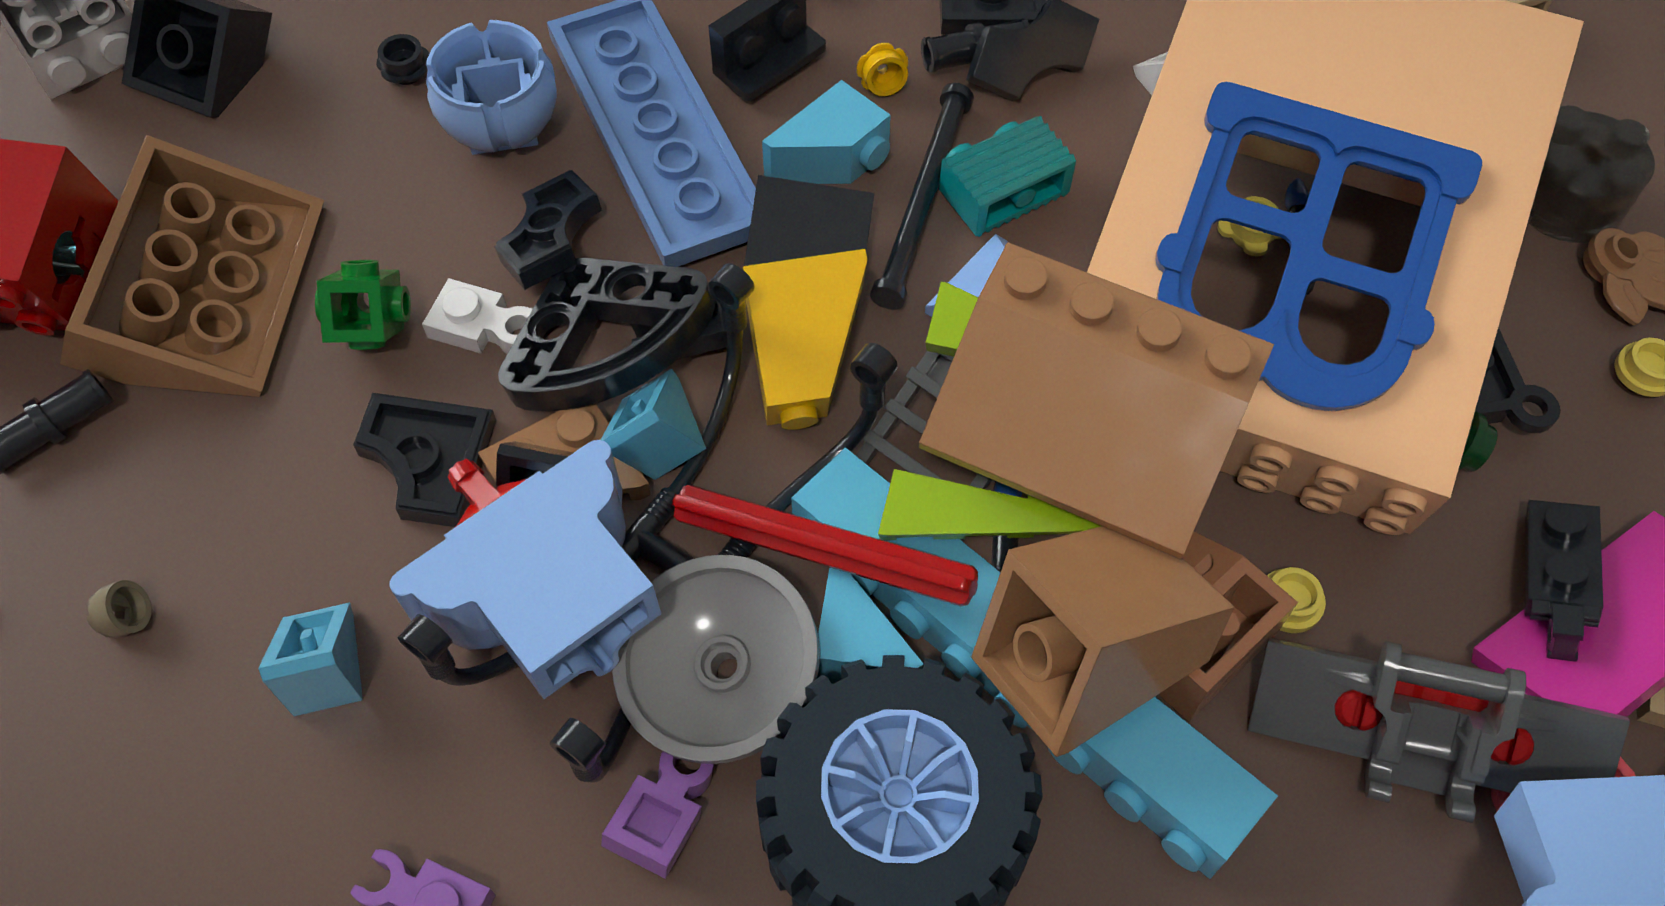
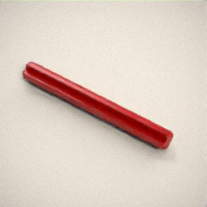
M692 485L684 486L680 493L675 494L672 505L675 506L674 518L683 524L960 607L967 606L977 591L978 571L972 565Z

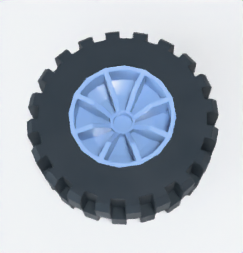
M884 655L882 668L870 670L866 669L865 662L860 659L841 666L840 681L832 684L828 677L822 675L806 686L805 696L807 697L808 704L803 708L797 703L790 702L777 719V728L781 732V738L771 737L766 739L760 757L762 775L761 779L756 780V805L763 851L767 854L770 873L779 891L787 890L792 897V906H1004L1014 886H1017L1036 843L1041 819L1037 816V810L1042 801L1043 793L1041 775L1030 772V767L1035 757L1030 740L1025 733L1011 734L1010 730L1015 714L1003 700L996 699L989 705L981 698L985 684L967 673L963 674L959 682L944 676L945 663L925 658L923 669L904 667V655Z

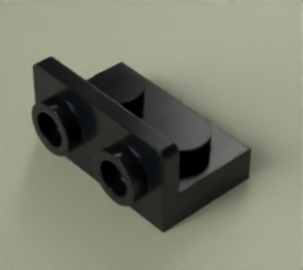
M747 0L708 25L713 74L745 101H752L826 51V40L807 25L806 0Z

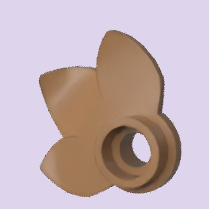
M1605 228L1596 233L1590 239L1588 247L1583 253V262L1588 273L1596 281L1603 284V294L1612 309L1633 326L1640 323L1648 311V305L1665 310V238L1646 231L1631 235L1617 228Z

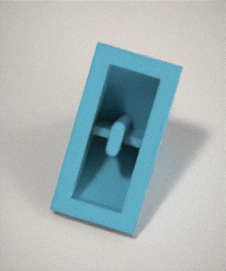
M672 368L622 399L601 438L602 441L609 444L613 457L654 480L706 449L681 382Z
M829 568L818 632L820 663L817 679L823 675L828 677L830 682L834 684L841 680L842 665L860 659L865 662L867 670L882 668L884 655H904V667L923 669V662L850 573Z
M350 602L282 618L258 669L264 684L293 716L363 700L354 615Z

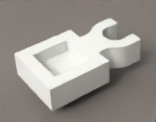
M448 278L422 326L427 338L480 354H482L487 343L492 342L500 346L502 351L508 354L518 336L512 333L515 330L522 329L533 309L525 306L507 308L502 293Z

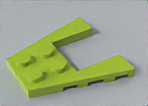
M940 283L926 339L927 351L955 356L978 297L949 283ZM894 469L878 536L879 539L886 541L907 537H933V540L965 539V536L1007 535V538H1034V535L1073 534L1101 527V525L1028 495L1027 499Z

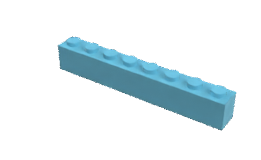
M845 447L791 497L792 514L879 539L878 531L890 483ZM907 537L887 541L972 565L977 569V591L967 606L960 607L851 574L868 596L872 594L890 609L893 621L904 633L917 640L923 637L942 653L941 658L946 667L959 679H961L963 674L967 673L985 684L984 689L994 697V701L1002 699L1015 714L1013 721L1015 726L1020 728L1030 727L971 658L1000 576V571L960 539L933 540V537ZM1153 697L1067 754L1056 757L1048 748L1054 759L1065 769L1078 775L1083 772L1104 790L1106 801L1119 815L1131 822H1138L1140 820L1162 839L1163 849L1177 864L1191 872L1199 870L1209 879L1228 860L1278 797L1277 794L1156 697Z

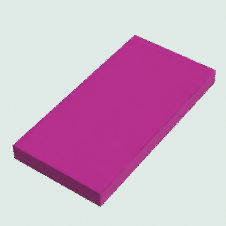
M1653 511L1601 550L1603 611L1598 627L1584 626V638L1579 644L1577 662L1547 658L1546 621L1530 620V616L1524 615V610L1473 648L1471 662L1482 670L1504 674L1507 668L1524 671L1526 674L1525 694L1628 717L1665 687V517Z

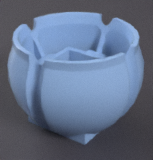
M489 20L485 31H479L471 22L451 30L440 38L431 49L427 58L426 66L428 72L426 85L428 88L427 98L432 114L447 134L458 142L470 147L472 155L538 145L537 136L547 125L553 114L557 98V88L551 60L543 51L541 43L534 34L524 27L511 22Z

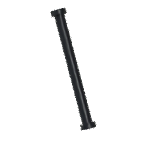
M949 83L942 90L940 96L942 109L882 278L874 281L870 292L872 301L882 308L895 310L904 305L907 296L904 284L940 182L942 159L946 158L950 152L962 115L971 109L974 100L973 92L963 84Z

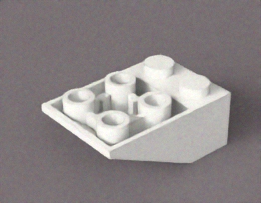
M0 0L1 23L51 100L124 66L132 14L124 0Z

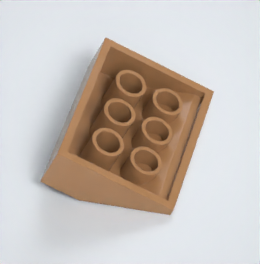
M146 135L66 327L60 365L83 372L89 369L96 376L127 385L260 397L324 200Z
M1007 242L975 304L919 441V449L1182 560L1274 344Z

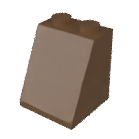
M1101 526L1008 550L971 658L1051 752L1058 757L1077 748L1209 662L1235 607L1183 558L1181 560Z

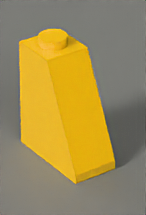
M865 249L743 266V270L750 276L755 286L754 291L745 301L767 426L781 424L783 429H802L816 424L819 421L818 418L828 416L864 284L867 266Z

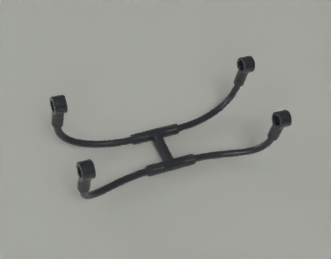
M725 264L708 283L710 294L721 307L722 326L727 331V353L719 392L709 420L701 435L706 449L686 462L669 488H662L660 493L656 495L644 512L639 515L625 532L622 548L634 562L641 555L665 571L678 564L695 559L657 534L674 514L675 506L672 505L675 494H679L684 486L691 485L710 454L728 414L738 380L742 357L743 330L747 326L745 300L754 291L755 286L750 276L734 264ZM876 343L865 344L850 363L851 373L860 382L859 403L863 408L856 423L832 449L789 484L766 507L780 511L787 509L792 504L791 497L845 447L852 451L869 432L876 420L878 411L885 403L886 383L898 368L895 357L883 346ZM730 538L718 555H734L747 558L754 551L755 545ZM417 614L397 637L400 643L421 661L431 678L441 680L450 685L466 686L481 683L517 666L511 655L506 652L495 659L474 667L456 668L454 658L448 650V647L453 643L452 639L441 627L421 614ZM620 708L605 741H603L585 724L577 719L569 718L550 741V745L561 757L569 762L578 780L595 783L602 780L610 770L630 729L631 723L622 708Z

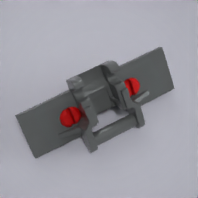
M1268 637L1248 731L1368 759L1364 773L1366 798L1389 803L1392 795L1391 783L1445 795L1448 817L1473 823L1476 814V806L1473 801L1475 785L1512 793L1521 781L1615 777L1630 720L1622 715L1525 694L1526 674L1524 671L1507 668L1504 674L1405 653L1402 652L1401 644L1385 641L1379 661H1373Z

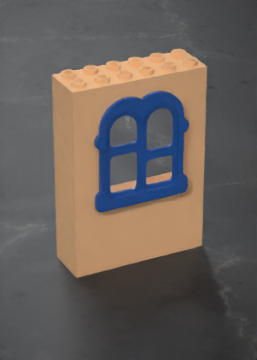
M1187 0L1087 273L1201 316L1195 309L1191 297L1192 281L1210 228L1214 223L1228 221L1281 237L1289 243L1290 254L1270 312L1264 320L1254 327L1238 330L1270 342L1274 346L1220 469L1221 472L1236 476L1237 481L1241 485L1254 491L1271 493L1278 490L1299 497L1302 505L1317 512L1335 514L1341 511L1362 518L1368 528L1388 535L1411 534L1451 498L1584 21L1507 0ZM1236 153L1315 175L1305 208L1300 212L1290 213L1232 195L1227 190L1226 183ZM1341 183L1421 206L1401 271L1387 273L1331 256L1324 250L1322 246L1324 235ZM1315 281H1324L1385 301L1389 307V315L1381 342L1372 355L1361 362L1342 365L1329 363L1315 356L1302 341L1298 324L1299 313L1309 284Z

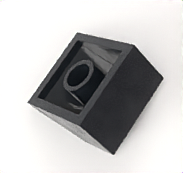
M135 0L121 84L208 117H219L263 66L272 13L238 0Z

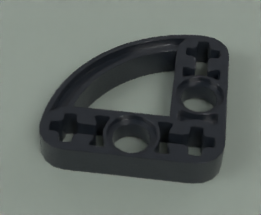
M576 258L577 263L551 276L501 364L498 373L500 384L516 407L533 411H559L585 407L612 399L644 384L674 363L695 342L710 321L715 311L716 302L709 292L706 276L692 268L595 258ZM636 286L645 287L644 291L637 297L629 300H619L622 293ZM598 320L654 326L637 341L617 353L599 361L572 368ZM561 324L569 325L568 329L560 336L550 340L543 339L544 335L553 327Z

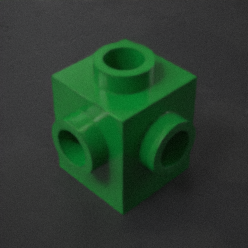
M348 260L340 263L341 270L316 281L315 312L318 321L321 323L322 343L348 342V348L356 350L381 348L386 346L388 339L404 329V322L409 321L411 313L410 293L407 286H401L399 269L379 270L378 260ZM364 293H368L369 306L364 301Z

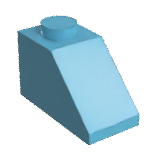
M840 80L762 141L764 176L814 184H851L868 169L874 170L878 168L886 159L890 151L891 115L846 82Z

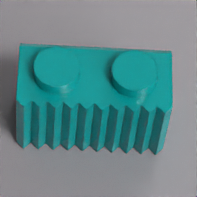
M1042 116L1034 117L1021 124L1009 122L1000 127L992 137L973 146L969 143H963L953 148L946 158L942 159L939 190L974 235L980 237L985 231L990 232L994 227L999 228L1004 222L1009 223L1013 218L1018 219L1023 213L1028 214L1032 209L1037 210L1041 205L1046 206L1051 200L1056 201L1060 196L1065 197L1070 192L1076 159L1074 154L1069 153L1068 147L1063 146L1061 138H1056L1055 131H1050L1048 123L1043 122Z

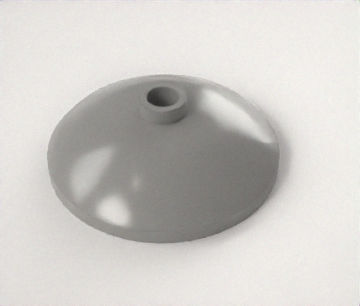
M711 555L691 559L676 565L655 578L651 583L654 586L661 615L625 641L618 652L619 662L612 669L618 701L632 726L642 737L661 751L673 757L700 764H719L741 760L762 751L767 738H781V732L777 728L778 717L790 702L797 703L803 708L808 704L807 697L805 696V687L817 679L820 663V644L817 628L806 602L796 588L771 567L756 560L734 555ZM727 659L737 660L735 673L727 679H719L717 671L720 664Z

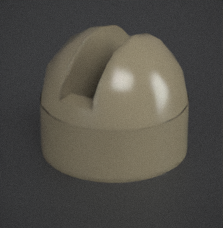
M121 580L106 585L89 598L87 621L96 633L105 637H123L138 632L147 626L151 618L152 607L149 596L139 584L130 580ZM125 611V619L116 618L113 612Z

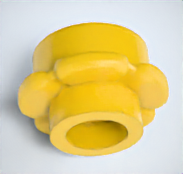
M879 43L872 46L866 54L860 57L857 63L856 72L858 77L862 78V86L878 96L895 94L901 90L907 81L908 57L901 48L894 49L890 43ZM886 64L883 69L878 70L880 65Z

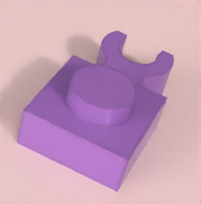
M662 751L659 761V781L656 784L640 775L637 776L603 831L601 846L666 879L700 819L702 806L690 801V799L699 797L709 787L713 764H701L695 773L689 775L681 774L674 768L679 758Z
M382 849L375 850L371 858L385 870H390L391 876L387 886L380 891L370 892L364 887L354 885L350 892L362 906H491L496 897L489 887L429 859H426L415 878L411 876L409 868L396 854Z

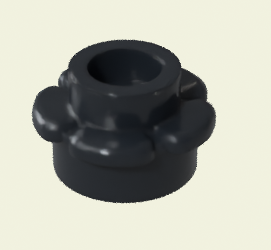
M408 34L393 35L386 38L379 45L376 65L381 71V76L386 81L409 85L417 82L427 73L426 62L429 52L426 48L421 47L419 40L414 36Z

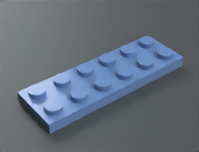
M615 0L548 21L547 26L550 39L663 266L678 267L748 242L756 187L653 1Z

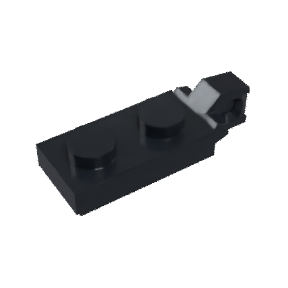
M1529 500L1525 518L1524 615L1530 616V620L1546 621L1547 658L1577 662L1579 644L1584 638V626L1598 627L1603 611L1600 506Z

